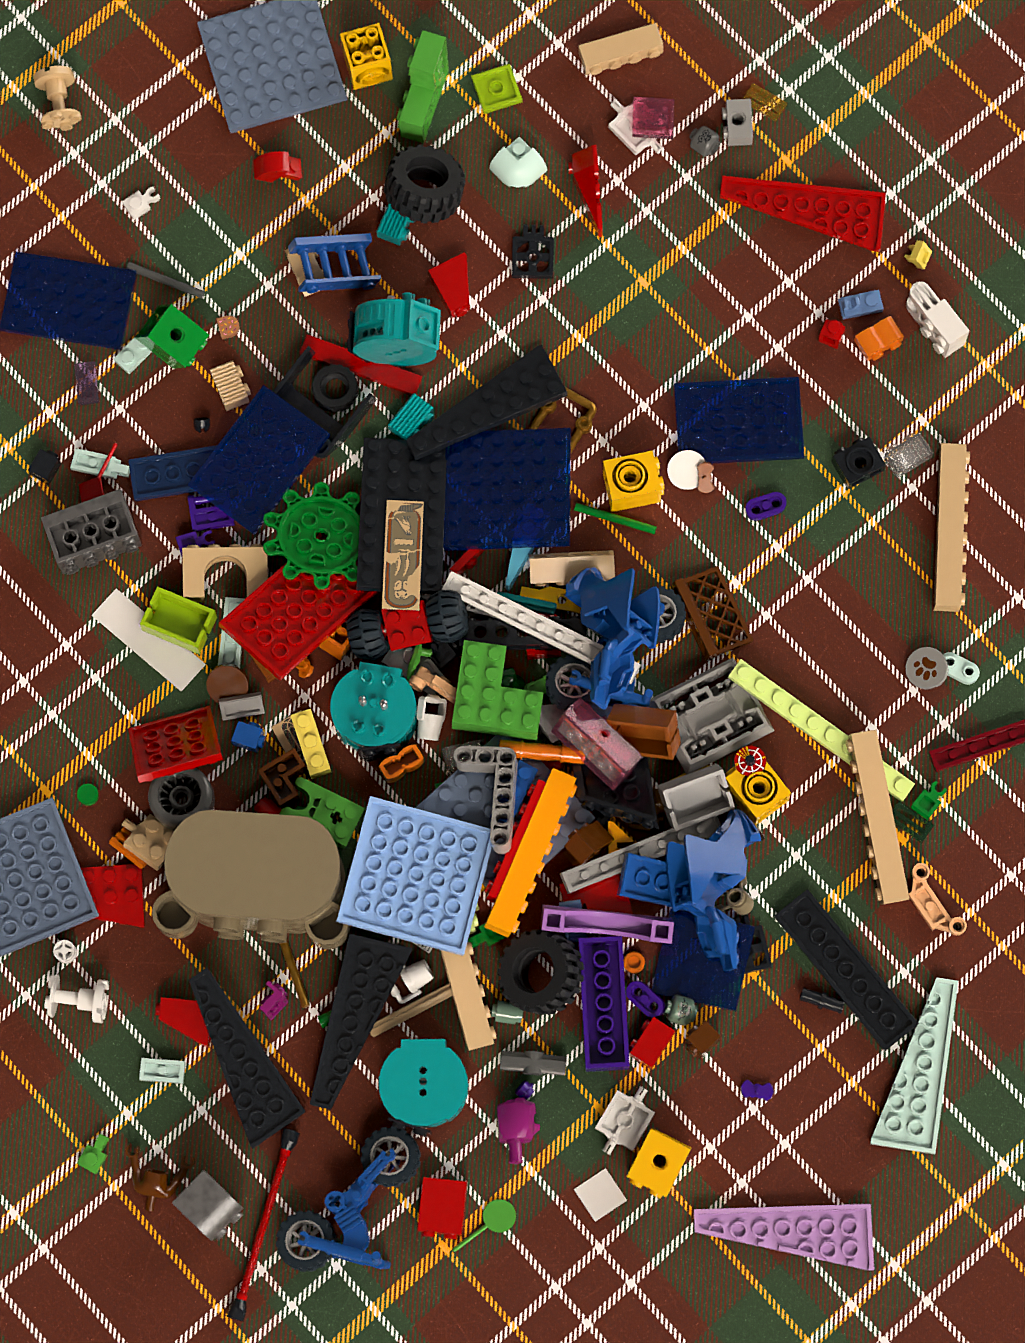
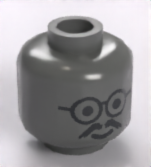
M702 126L699 129L695 128L689 136V139H691L690 147L704 157L714 155L721 144L719 135L707 126Z

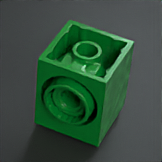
M163 304L158 305L135 339L174 369L191 366L195 360L194 355L198 350L201 351L206 346V339L209 334L174 305Z

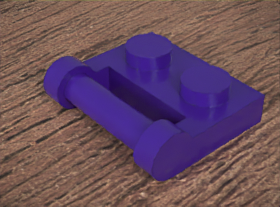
M229 489L223 490L221 493L194 497V495L188 496L193 532L235 526ZM218 501H224L225 503L224 505L196 509V505Z

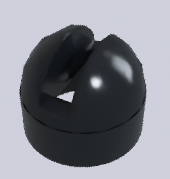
M200 417L193 419L194 429L197 432L201 433L203 428L204 432L209 430L210 418Z

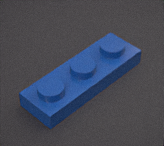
M519 760L517 768L514 817L538 772V769ZM502 798L499 802L506 803L509 799ZM501 818V819L498 820V822H500V823L503 824V823H505L508 819H506V818Z

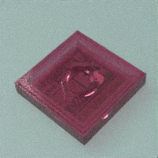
M634 97L632 137L673 139L674 99Z

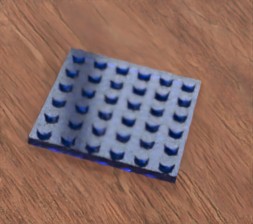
M571 428L484 431L446 447L444 551L570 546Z

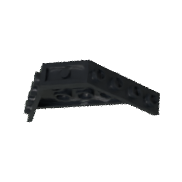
M609 737L608 741L606 742V744H605V745L603 746V748L601 749V751H602L608 744L611 746L610 737ZM586 747L584 764L572 763L573 774L576 778V794L579 803L582 804L581 807L587 811H600L607 817H619L627 823L636 822L647 829H659L648 757L620 754L630 764V767L621 774L600 752L597 756H590L587 753Z

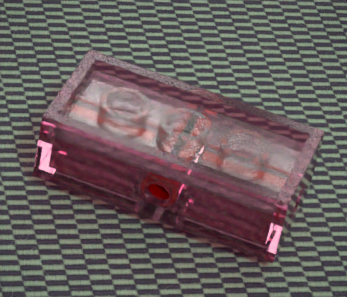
M581 698L563 713L551 731L565 746L572 749L580 757L581 761L612 790H615L631 774L643 757L635 747L631 746L619 732H616L603 717H600Z

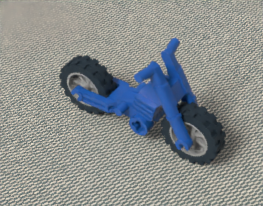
M659 586L661 603L657 642L665 643L666 640L669 639L671 641L675 638L676 634H680L682 627H684L686 611L685 604L681 601L680 595H676L675 591L670 588L667 590L664 586ZM642 589V590L640 591V594L644 593V592L647 591V590H646V589ZM668 608H670L673 614H668L664 612ZM663 618L672 620L668 624H666ZM600 638L597 643L605 646L608 640ZM567 655L563 659L562 657L557 659V662L550 666V670L547 671L546 694L550 697V702L556 704L558 709H564L568 713H572V711L580 713L584 709L589 710L592 704L595 705L590 698L591 664L575 656L572 657V655ZM571 672L572 675L567 677L564 674ZM560 678L567 682L565 684L558 685V681ZM634 678L623 696H611L608 706L613 707L614 704L648 707L651 704L650 700L653 691L646 689L644 695L634 693ZM566 688L569 689L568 694H565L561 690Z
M383 1127L378 1132L377 1130L374 1131L372 1136L365 1140L366 1144L361 1149V1163L363 1164L364 1172L346 1192L332 1191L326 1196L325 1205L335 1215L334 1218L343 1232L344 1240L342 1244L335 1242L337 1238L334 1228L329 1221L313 1211H298L295 1215L291 1214L288 1216L287 1220L281 1223V1228L277 1231L276 1247L278 1248L279 1256L287 1265L301 1272L316 1271L319 1267H324L325 1263L332 1258H339L378 1269L390 1268V1262L382 1260L378 1251L373 1252L372 1255L366 1253L365 1250L369 1245L370 1239L366 1222L360 1212L363 1207L368 1205L367 1200L378 1185H383L387 1188L392 1186L399 1187L403 1183H408L410 1178L416 1175V1170L420 1167L421 1152L417 1142L409 1133L396 1127ZM392 1141L400 1143L395 1150L392 1149ZM387 1142L388 1150L384 1151L380 1146ZM405 1148L407 1157L399 1156L398 1153ZM376 1152H380L381 1154L375 1159ZM401 1160L406 1161L400 1169L398 1165ZM395 1167L397 1171L390 1173ZM337 1201L341 1203L339 1207L335 1205ZM307 1225L316 1228L310 1235L308 1234ZM303 1226V1231L300 1232V1235L297 1234L295 1231ZM320 1232L322 1238L315 1237V1235ZM292 1235L299 1238L294 1244H291ZM302 1246L299 1256H297L292 1249ZM305 1250L310 1251L312 1256L303 1257Z

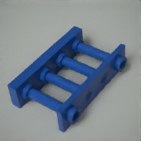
M371 233L294 238L288 246L289 253L300 255L306 279L298 287V291L311 294L322 290L352 288L369 290L374 288L382 278L381 275L370 274L365 249L372 242ZM347 250L357 252L362 276L352 277L346 254ZM335 251L338 253L343 277L333 278L327 252ZM316 252L319 254L325 278L314 279L308 253Z

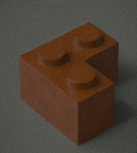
M295 748L260 768L258 772L281 809L289 807L300 800L290 781L306 772L307 768Z
M597 820L590 825L585 823L579 830L575 829L569 834V841L564 845L566 850L563 855L577 867L597 859L614 838Z

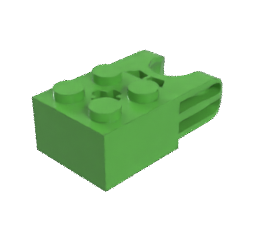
M298 777L295 781V786L307 796L308 806L303 810L285 807L281 809L279 815L304 816L316 820L328 830L336 846L345 849L365 808L305 778ZM338 815L341 822L337 821L336 824H333V819L330 816Z

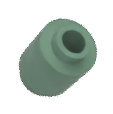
M498 1000L497 1004H493L491 1017H495V1022L521 1023L523 1010L514 1007L508 1001Z

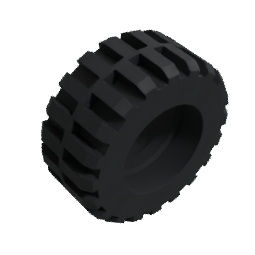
M417 145L415 148L412 146L407 147L404 151H399L391 159L388 166L384 185L386 200L391 204L395 212L399 211V215L404 218H410V221L415 222L417 220L426 224L428 221L432 223L439 222L440 219L443 221L453 215L460 205L465 186V174L463 169H461L462 166L458 161H454L455 158L450 153L446 154L445 150L440 148L439 150L434 149V146L429 145L428 147H423V145ZM412 180L429 181L438 188H423L414 184Z
M532 929L531 932H522L520 937L515 936L511 940L512 944L510 946L506 945L504 948L505 954L503 957L500 956L499 959L501 968L497 969V975L501 976V980L498 983L499 987L504 989L502 993L504 997L509 999L510 1004L514 1007L539 1015L555 1014L556 1010L562 1011L566 1009L567 1006L565 1004H571L575 1000L573 996L575 993L579 994L581 990L579 987L580 981L583 982L584 975H581V970H584V963L579 961L582 956L578 950H574L576 948L574 943L568 941L562 935L539 929ZM547 952L553 961V976L546 988L539 992H534L528 980L529 967L539 954Z

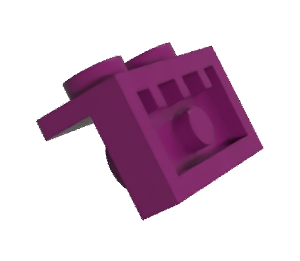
M268 980L265 984L273 994H268L261 1001L262 1006L260 1009L272 1021L289 1001L285 997L287 995L285 990L276 981L272 984Z

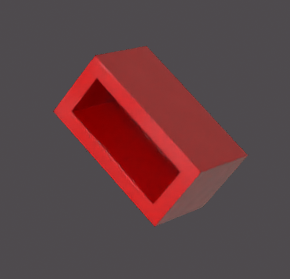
M655 1017L651 1021L648 1019L645 1021L640 1029L643 1032L639 1039L634 1038L629 1046L631 1050L629 1056L652 1070L675 1034V1030Z

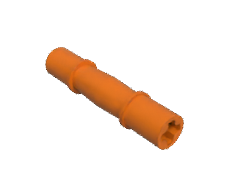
M499 740V747L513 749L516 758H519V760L528 758L560 761V763L584 764L585 747L564 744L558 746L544 743H523V740Z

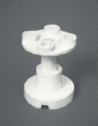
M50 975L48 987L51 988L50 996L45 998L47 1016L51 1018L55 1016L58 1003L77 1005L78 1010L92 1011L93 1022L103 1023L109 995L105 993V990H109L108 980L99 979L95 990L80 988L79 992L60 990L59 975Z

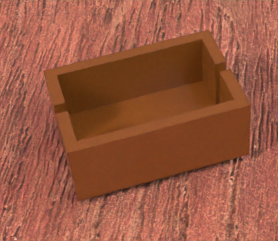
M614 704L606 720L608 732L611 735V747L620 754L673 760L681 744L679 728H677L676 710Z

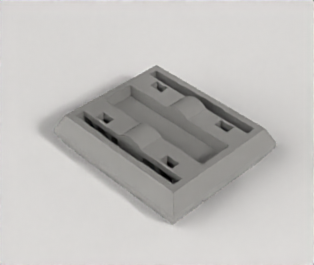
M734 658L650 700L651 704L648 707L663 709L662 706L694 690V693L689 695L688 700L682 701L668 709L676 710L678 708L680 711L676 713L681 744L676 757L686 775L775 731L758 699L729 678L710 689L707 685L699 690V687L726 674L729 675L737 665ZM724 684L726 689L719 692L720 688H722V685ZM745 722L747 724V727L740 730ZM757 725V727H755L752 732L747 731L743 733L741 736L728 742L727 739ZM723 742V745L708 751L705 756L700 755L692 760L690 759L691 757ZM697 746H700L701 750L694 753Z

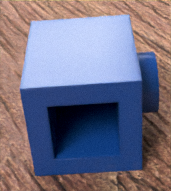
M238 721L231 742L234 746L257 753L259 748H263L266 736H264V731L260 728L259 724L254 722L246 724Z

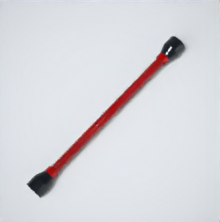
M283 1128L280 1138L281 1149L279 1154L281 1157H279L280 1160H278L274 1173L275 1176H273L272 1187H270L271 1190L268 1193L266 1206L263 1209V1217H261L262 1220H260V1225L258 1226L257 1236L254 1239L253 1250H251L252 1253L249 1256L247 1269L244 1272L242 1286H240V1291L237 1293L227 1313L229 1318L244 1322L247 1312L246 1300L248 1296L246 1292H248L252 1279L251 1276H253L252 1273L255 1270V1262H257L256 1259H258V1254L260 1253L261 1243H263L262 1240L265 1237V1229H267L266 1226H268L267 1224L270 1220L271 1210L274 1207V1199H276L275 1196H277V1191L279 1190L280 1180L283 1177L284 1166H286V1161L290 1157L291 1151L297 1145L299 1132Z

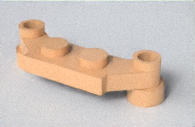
M420 666L416 674L412 675L408 682L414 690L422 692L424 687L428 686L455 704L457 689L450 685L451 682L447 678L432 675L427 668Z
M924 863L916 864L912 869V890L909 893V898L932 931L939 929L952 935L963 934L967 928L966 921L961 917L951 918L926 882L930 874L929 867ZM921 871L923 876H918L916 872ZM953 925H958L960 930H955Z

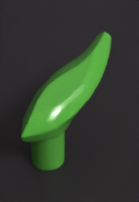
M422 644L416 645L409 661L407 681L414 674L420 662V657H431L432 649L423 648Z

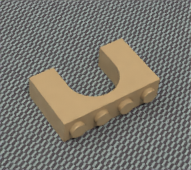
M232 544L229 547L208 545V548H199L198 545H188L187 548H182L183 597L194 602H204L205 574L213 564L221 561L233 562L243 570L246 577V596L248 597L268 579L267 554L264 552L263 546L261 544H252L250 547H241L239 544Z

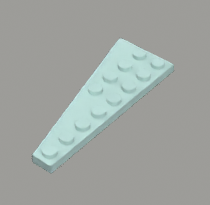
M944 978L935 979L919 1019V1024L916 1026L870 1144L928 1154L936 1153L958 981Z

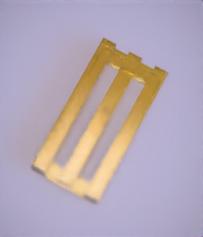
M752 83L751 88L748 89L746 95L742 98L749 99L751 96L761 102V104L775 110L777 114L751 100L752 108L776 122L788 104Z

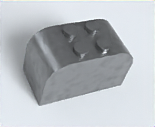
M204 1170L172 1202L211 1241L215 1238L219 1241L227 1232L225 1227L230 1222L235 1224L243 1216L241 1213L243 1207Z

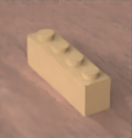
M654 23L579 45V57L585 75H597L602 70L609 68L617 69L623 64H634L647 57L655 58L663 53L664 44L657 24Z
M613 550L529 554L531 584L535 583V586H546L547 583L555 582L556 585H566L573 576L586 568L593 567L599 570L605 581L615 577Z

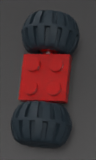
M440 590L432 594L427 599L426 605L424 600H420L419 611L381 609V613L376 609L362 608L349 616L346 624L351 650L357 658L362 660L379 659L388 652L389 647L393 651L432 642V635L438 641L452 643L464 637L469 629L465 603L461 595L452 590Z

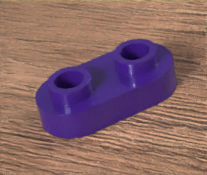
M772 492L751 499L746 504V516L753 521H758L780 514L785 510L786 498L782 493ZM772 502H778L779 506L773 507ZM758 508L760 512L755 514L752 512V509Z
M633 981L628 985L626 989L628 999L645 1015L659 1017L663 1014L665 1009L664 1000L646 983ZM638 988L642 990V994L640 996L636 994V990ZM654 1002L658 1005V1008L656 1010L652 1009V1004Z

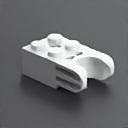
M925 282L914 283L910 288L906 308L920 325L923 336L929 338L933 342L935 351L946 358L965 345L969 329L945 299L940 301L928 284Z

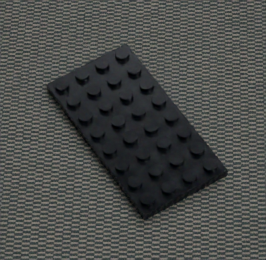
M364 438L357 591L383 592L387 500L424 502L420 594H434L442 590L447 447L415 460L406 440Z

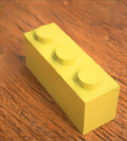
M311 709L290 715L311 779L332 773Z

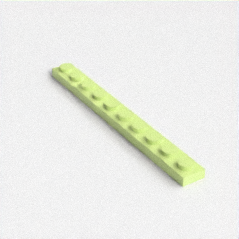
M742 659L739 660L728 676L730 680L850 765V761H853L851 752L848 753L846 747V740L849 739L848 735ZM883 761L888 791L896 799L903 802L915 783Z

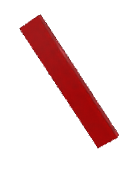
M308 334L299 352L301 355L309 346L316 353L312 357L313 360L329 366L331 364H340L343 367L349 368L354 375L411 396L413 393H417L423 379L420 375L390 364L366 363L350 353L348 349Z

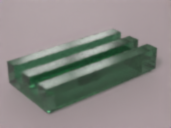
M900 801L897 802L892 810L893 816H897L923 835L920 836L894 818L895 826L922 844L934 825ZM900 808L901 810L909 814L911 817L925 825L927 829H923L922 827L914 823L912 820H910L897 810Z

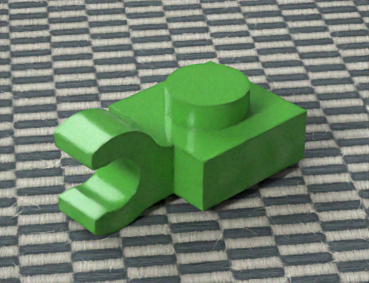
M99 1134L94 1147L87 1144L76 1164L97 1175L108 1156L102 1151L110 1138Z

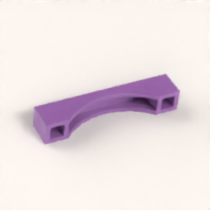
M542 905L540 927L544 931L609 934L672 944L674 921L672 918Z

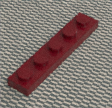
M1025 719L929 751L928 754L935 772L1025 743Z

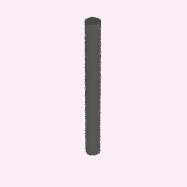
M131 262L127 265V270L185 293L201 299L205 295L203 290Z

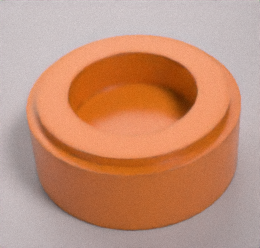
M629 952L623 959L624 969L628 973L637 974L644 968L645 960L639 952Z

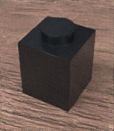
M40 449L28 471L32 477L50 485L61 466L58 455L53 451L47 450L46 452Z

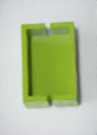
M157 586L149 603L151 608L147 607L140 622L142 631L200 655L208 639L206 633L210 634L216 622V611Z

